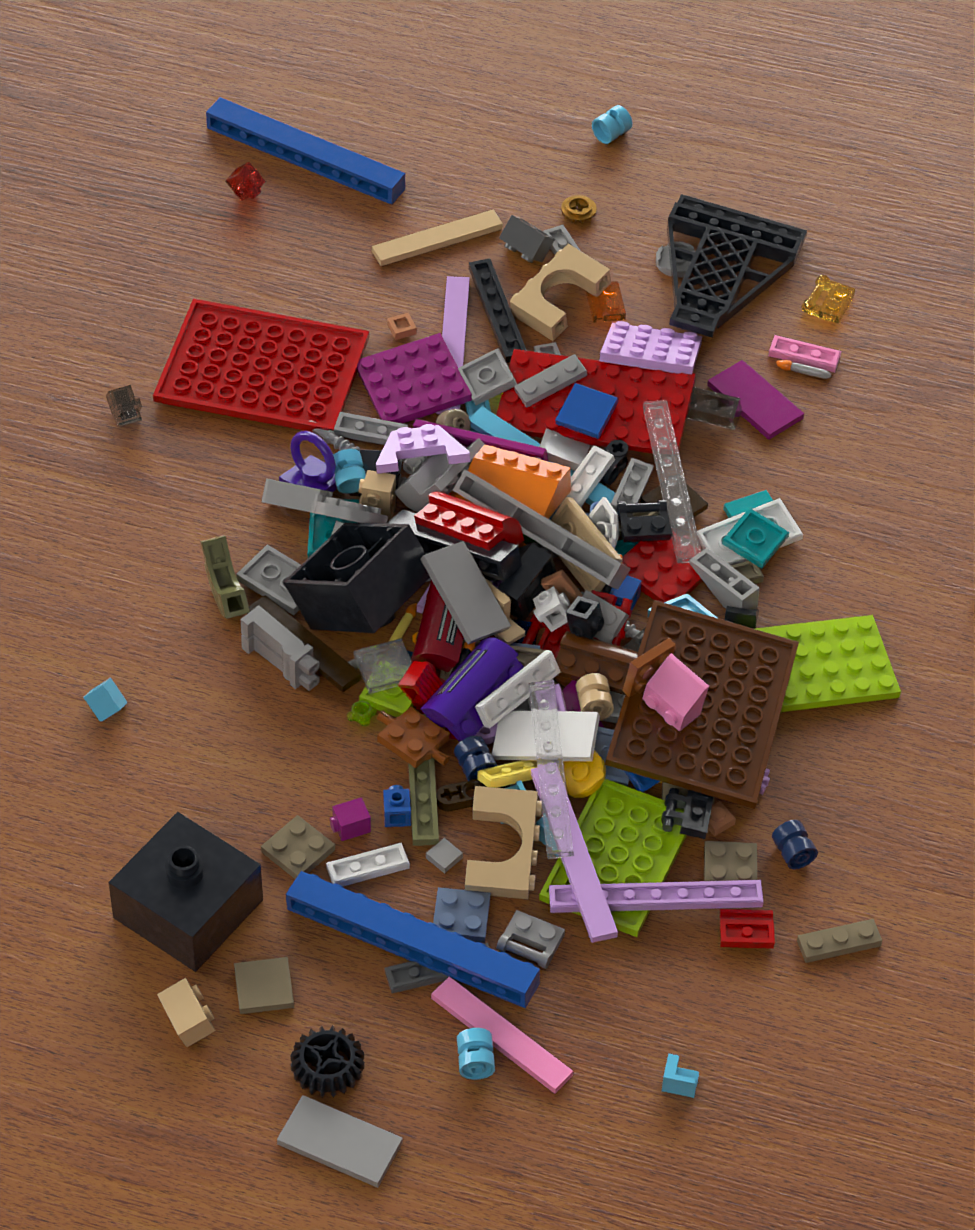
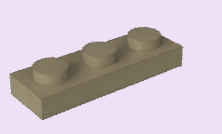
M874 919L798 935L797 943L805 963L880 947L882 945V938Z

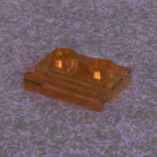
M618 281L611 282L598 297L586 291L593 323L603 319V322L626 319V311Z

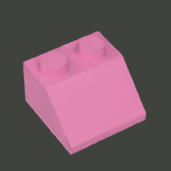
M671 653L646 684L642 699L648 707L656 710L669 725L681 731L701 714L709 685Z

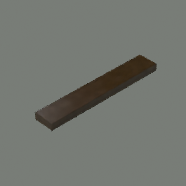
M266 595L248 606L251 612L259 605L304 643V646L309 644L313 647V657L319 661L317 672L340 691L345 692L362 680V674Z

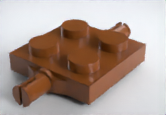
M410 707L396 718H392L385 711H381L378 714L377 720L387 727L377 735V742L414 768H417L421 763L431 758H434L443 766L449 762L450 757L441 752L440 748L449 741L450 733L417 710Z

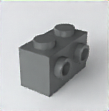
M511 215L499 239L506 242L504 245L506 248L513 252L520 251L522 253L521 257L531 263L534 260L543 262L555 241L554 238L537 227L514 215Z

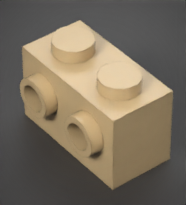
M367 470L365 479H361L358 492L362 494L359 504L381 508L380 514L388 516L387 523L392 519L396 508V494L394 493L396 491V475L388 473L377 474L376 471Z
M184 978L157 994L178 1036L186 1047L215 1031L211 1023L215 1018L207 1005L202 1006L200 1001L204 997L196 984L191 986L188 980Z

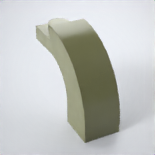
M223 535L200 541L208 581L222 616L227 619L249 613L245 590L240 586L236 578L226 536Z

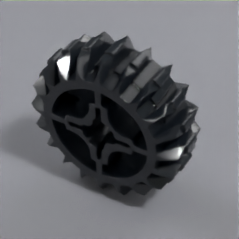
M321 1025L319 1032L310 1029L309 1037L302 1034L300 1042H295L293 1046L294 1051L290 1055L292 1061L290 1064L291 1071L294 1073L295 1081L300 1082L302 1090L309 1087L311 1095L316 1091H320V1096L323 1098L325 1092H330L334 1098L336 1091L339 1090L345 1094L347 1091L346 1086L354 1088L355 1080H360L362 1077L361 1071L365 1068V1062L363 1061L365 1059L364 1052L361 1050L360 1042L355 1041L353 1033L346 1035L344 1028L336 1032L333 1025L330 1030H325ZM338 1052H343L348 1057L349 1062L344 1060V1057L340 1056ZM306 1061L312 1063V1066L316 1068V1072L307 1066Z

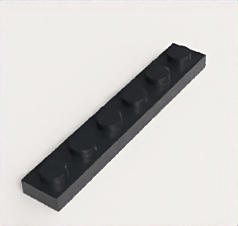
M491 259L469 262L470 274L505 362L509 363L514 349L527 351Z

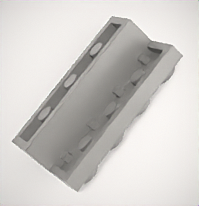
M479 438L466 448L470 452L471 462L473 457L484 446V443ZM446 454L428 456L394 493L408 508L419 512L430 503L428 496L430 493L439 491L449 494L463 471L468 470L471 462L449 464Z

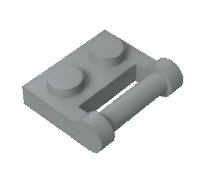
M516 910L504 934L499 938L496 949L502 952L510 951L537 962L538 966L546 969L565 935V929ZM512 939H514V940H516V941H519V942H521V943H524V944H526V945H529V946H531V947H534V948H536V949H539V950L543 951V953L538 952V951H536V950H533V949H531V948H528V947H526V946H523V945H521V944H518V943H516V942H513Z

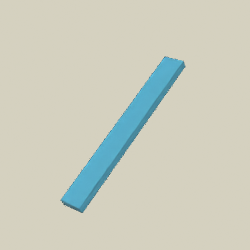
M483 406L469 418L471 422L470 427L480 434L540 446V443ZM570 470L571 476L574 474L575 471ZM599 482L585 502L591 506L594 502L600 501L602 497H605L611 504L615 492Z

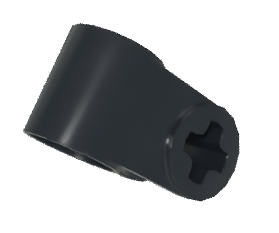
M622 440L611 441L604 449V451L614 455L615 461L601 479L602 482L608 485L614 483L618 475L628 465L626 457L628 445Z

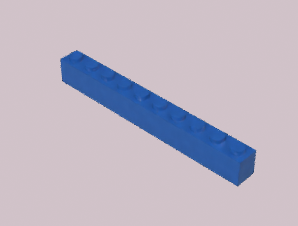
M221 97L206 112L208 129L391 205L405 190L404 172Z
M301 871L286 893L287 910L407 960L415 961L419 965L443 973L448 977L520 1007H527L540 984V969L532 963L522 962L512 958L505 952L490 949L481 942H473L464 938L459 933L449 932L439 928V926L432 922L427 923L417 919L410 913L400 912L391 908L386 903H378L369 899L364 894L349 891L343 886L327 882L315 874Z

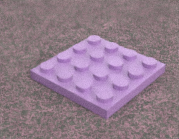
M618 321L611 324L600 352L599 361L678 374H692L701 347L702 336H697L694 332H684L683 334L669 328L658 330L652 329L649 325L632 326L627 322Z

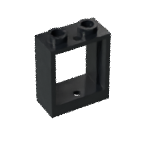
M533 543L521 557L522 566L509 578L502 581L497 588L511 600L510 614L523 622L535 608L533 599L541 592L546 591L541 585L542 579L556 573L552 553L543 546L539 548Z

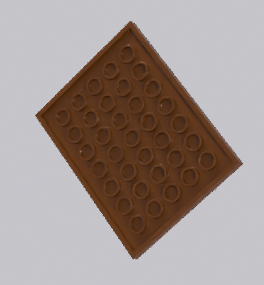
M654 600L637 658L670 638L676 644L673 655L709 685L701 714L681 731H678L674 726L669 725L656 710L647 706L642 699L644 692L640 694L637 692L631 697L625 694L604 765L755 809L799 642Z

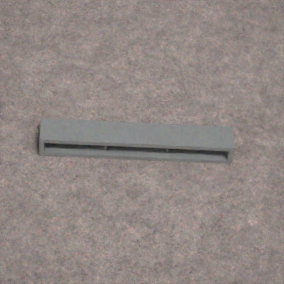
M467 470L463 471L453 488L454 492L476 505L517 519L523 534L617 590L630 571V568Z

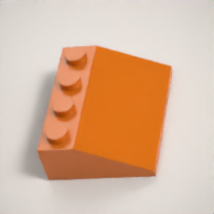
M485 444L473 457L467 470L547 519L550 518L571 491L570 467ZM458 493L455 496L456 498L472 503L471 501L459 495Z

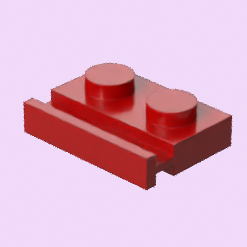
M720 909V947L774 949L773 910Z

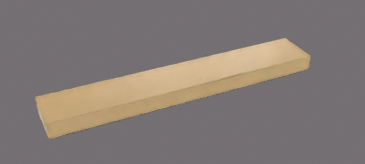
M493 209L372 246V253L380 266L501 230L503 229V223Z

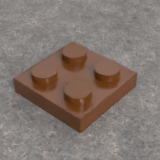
M668 638L631 661L622 691L628 697L633 696L637 692L639 694L644 692L646 684L665 659L671 653L673 654L676 644Z

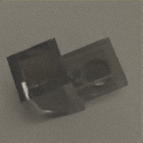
M131 385L108 391L106 398L118 427L142 421L139 412L142 404L140 398L135 399Z

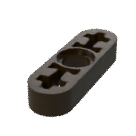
M477 779L442 786L436 793L437 806L439 809L447 812L473 807L474 797H469L466 792L475 789V786H487ZM510 785L502 786L499 788H507L510 787ZM444 796H449V798L452 800L447 801V799L444 798Z

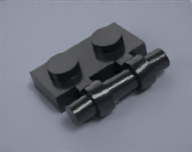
M671 788L669 794L665 797L664 805L666 810L662 813L661 817L663 831L671 832L676 824L681 826L680 834L705 839L713 797L689 789L687 796L679 795V789ZM682 808L684 812H677L676 809Z

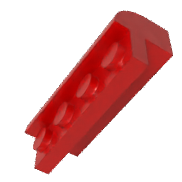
M439 491L430 493L428 495L430 503L414 515L415 523L486 550L492 549L501 540L515 545H519L524 541L522 528L517 519Z

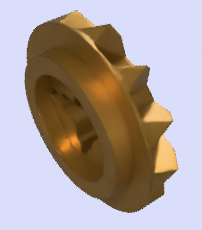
M571 196L562 203V214L565 215L566 220L572 219L573 223L580 221L583 224L584 220L591 221L592 216H596V204L586 196ZM576 206H578V209H580V211L582 212H578L576 210Z

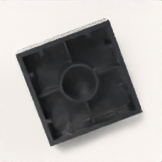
M344 523L283 583L310 629L375 633L379 628L390 624L395 619V612L430 576L421 561L422 556L426 553L409 524Z
M177 812L108 882L113 918L194 972H197L263 901L261 864L180 812Z

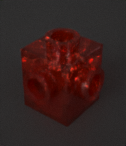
M247 162L237 167L225 182L234 191L235 195L243 201L249 197L251 199L257 197L262 191L260 188L266 181L251 163Z

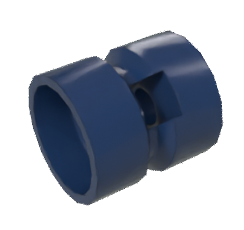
M481 736L467 737L460 741L454 749V755L468 781L477 779V771L498 766Z
M790 820L784 822L772 833V839L778 850L781 851V855L790 869L803 868L817 857L818 850L812 840L808 839V833L801 821Z

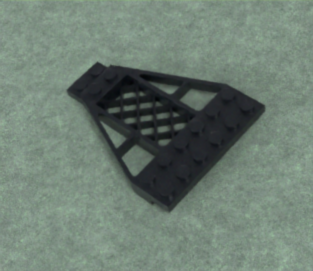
M681 194L678 202H675L669 214L667 225L674 311L669 325L713 338L716 329H719L795 265L806 239L807 230ZM673 231L701 239L696 252L674 247ZM725 250L729 251L730 254L724 256L720 253ZM714 254V256L716 257L714 259L708 260L706 256ZM756 256L783 263L770 275L750 269ZM676 258L691 262L679 288ZM734 260L736 261L737 264L733 266H729V264L727 263ZM721 265L723 269L716 271L714 266ZM707 269L709 273L702 275L699 271ZM727 275L731 278L730 280L723 281L721 279V277ZM746 279L760 282L735 303ZM715 280L717 284L709 286L707 281ZM701 284L703 288L695 290L693 286ZM722 290L724 293L723 295L716 296L714 292Z

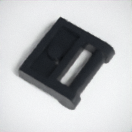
M666 500L635 504L617 502V514L623 542L671 540L672 531ZM628 513H658V515L653 516H627Z

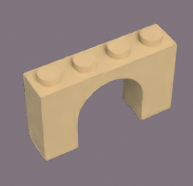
M568 243L556 253L555 257L548 264L543 265L540 272L534 278L528 280L525 287L519 293H515L510 301L511 312L514 317L551 341H554L568 327L565 312L544 299L545 293L555 285L571 283L598 297L611 284L610 269Z
M475 786L473 820L502 822L510 825L520 835L522 845L516 855L503 862L467 860L465 890L489 892L491 896L528 899L529 890L534 891L535 875L530 874L531 866L537 865L538 850H533L534 841H539L540 825H535L536 816L541 817L542 801H537L538 791Z

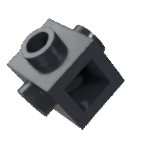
M578 596L565 612L570 632L578 637L584 636L593 639L604 626L600 602Z

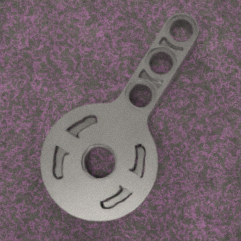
M266 479L261 501L264 503L358 523H387L388 516L380 514L381 508L332 497L333 492L272 479Z

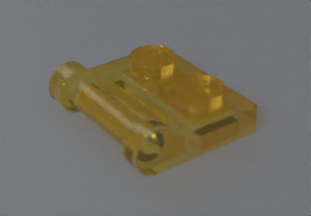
M821 274L817 277L813 291L809 298L804 300L801 308L808 314L839 324L855 295V288L834 282L828 276ZM822 291H829L822 305H816Z

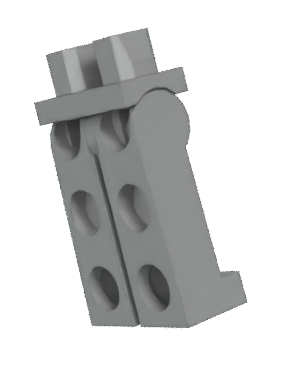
M259 605L241 619L242 649L246 653L250 654L255 650L281 670L284 678L290 681V685L294 689L302 685L310 691L318 685L319 676L315 672L319 668V661L313 657V647L309 644L304 646V643Z

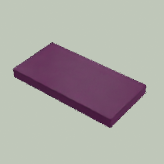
M743 360L708 380L707 386L768 440L804 419V413Z

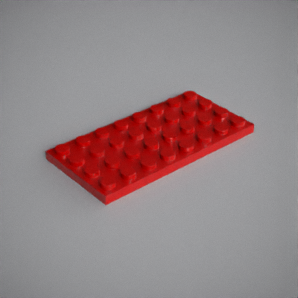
M514 349L509 369L516 383L519 384L570 356ZM578 358L587 370V376L527 408L515 392L514 387L502 392L496 415L527 436L543 438L547 428L558 432L564 437L588 445L607 447L611 441L622 440L627 443L628 450L678 457L696 381V373L678 374ZM575 383L618 398V404L599 439L556 424L555 419Z

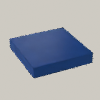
M575 383L555 419L556 424L599 439L618 404V398Z

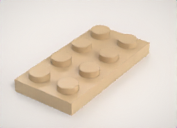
M566 497L551 521L621 563L623 559L573 498ZM559 556L585 590L600 592L605 586L604 582Z

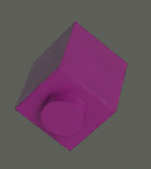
M362 797L332 806L333 817L329 818L330 825L334 833L338 832L341 841L371 832V817Z

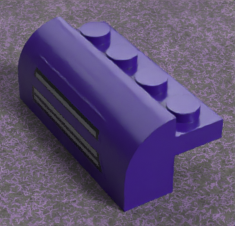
M484 638L423 705L421 710L438 726L447 727L459 742L467 737L475 736L484 726L475 706L524 668L516 658L519 654L508 644L497 638Z

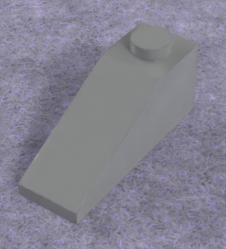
M705 548L689 560L690 565L724 608L731 606L751 610L758 607L760 588L711 550Z

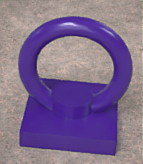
M309 431L296 433L291 440L290 446L291 455L296 465L279 476V481L329 492L335 491L337 489L335 482L336 463L329 446L315 433ZM305 440L313 443L321 451L325 462L312 455L303 459L300 451L301 442Z

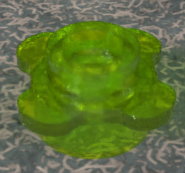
M357 701L352 705V711L347 713V719L349 721H356L361 726H368L371 717L376 715L377 710L367 701Z

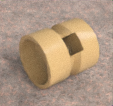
M591 673L581 677L576 683L581 712H598L600 715L599 721L608 718L613 713L614 707L607 678L598 673Z

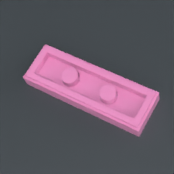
M775 335L768 356L790 360L794 363L835 373L841 351Z

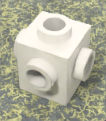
M554 586L547 591L541 592L533 599L536 607L533 612L540 623L544 622L551 632L568 622L565 612L568 610V606L571 605L570 601L563 592L559 594Z

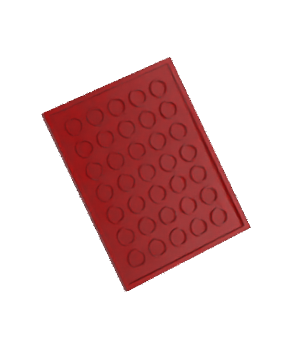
M193 298L154 391L153 402L313 432V429L334 431L339 413L343 412L359 361L363 357L367 346L369 331Z

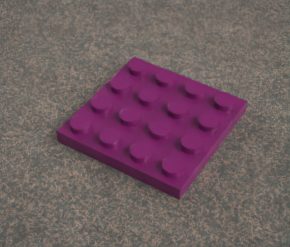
M441 333L361 358L357 367L358 375L380 420L403 424L472 401V393L460 374L458 366Z

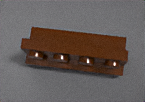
M567 631L560 642V650L556 658L561 671L558 676L578 681L587 674L598 673L607 678L610 691L625 695L622 690L630 662L637 658L638 651L594 638L578 637L572 632Z

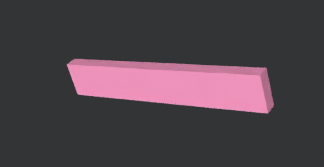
M448 977L431 994L432 1000L467 1027L483 1028L490 1031L493 1047L554 1094L573 1076V1070L451 977Z

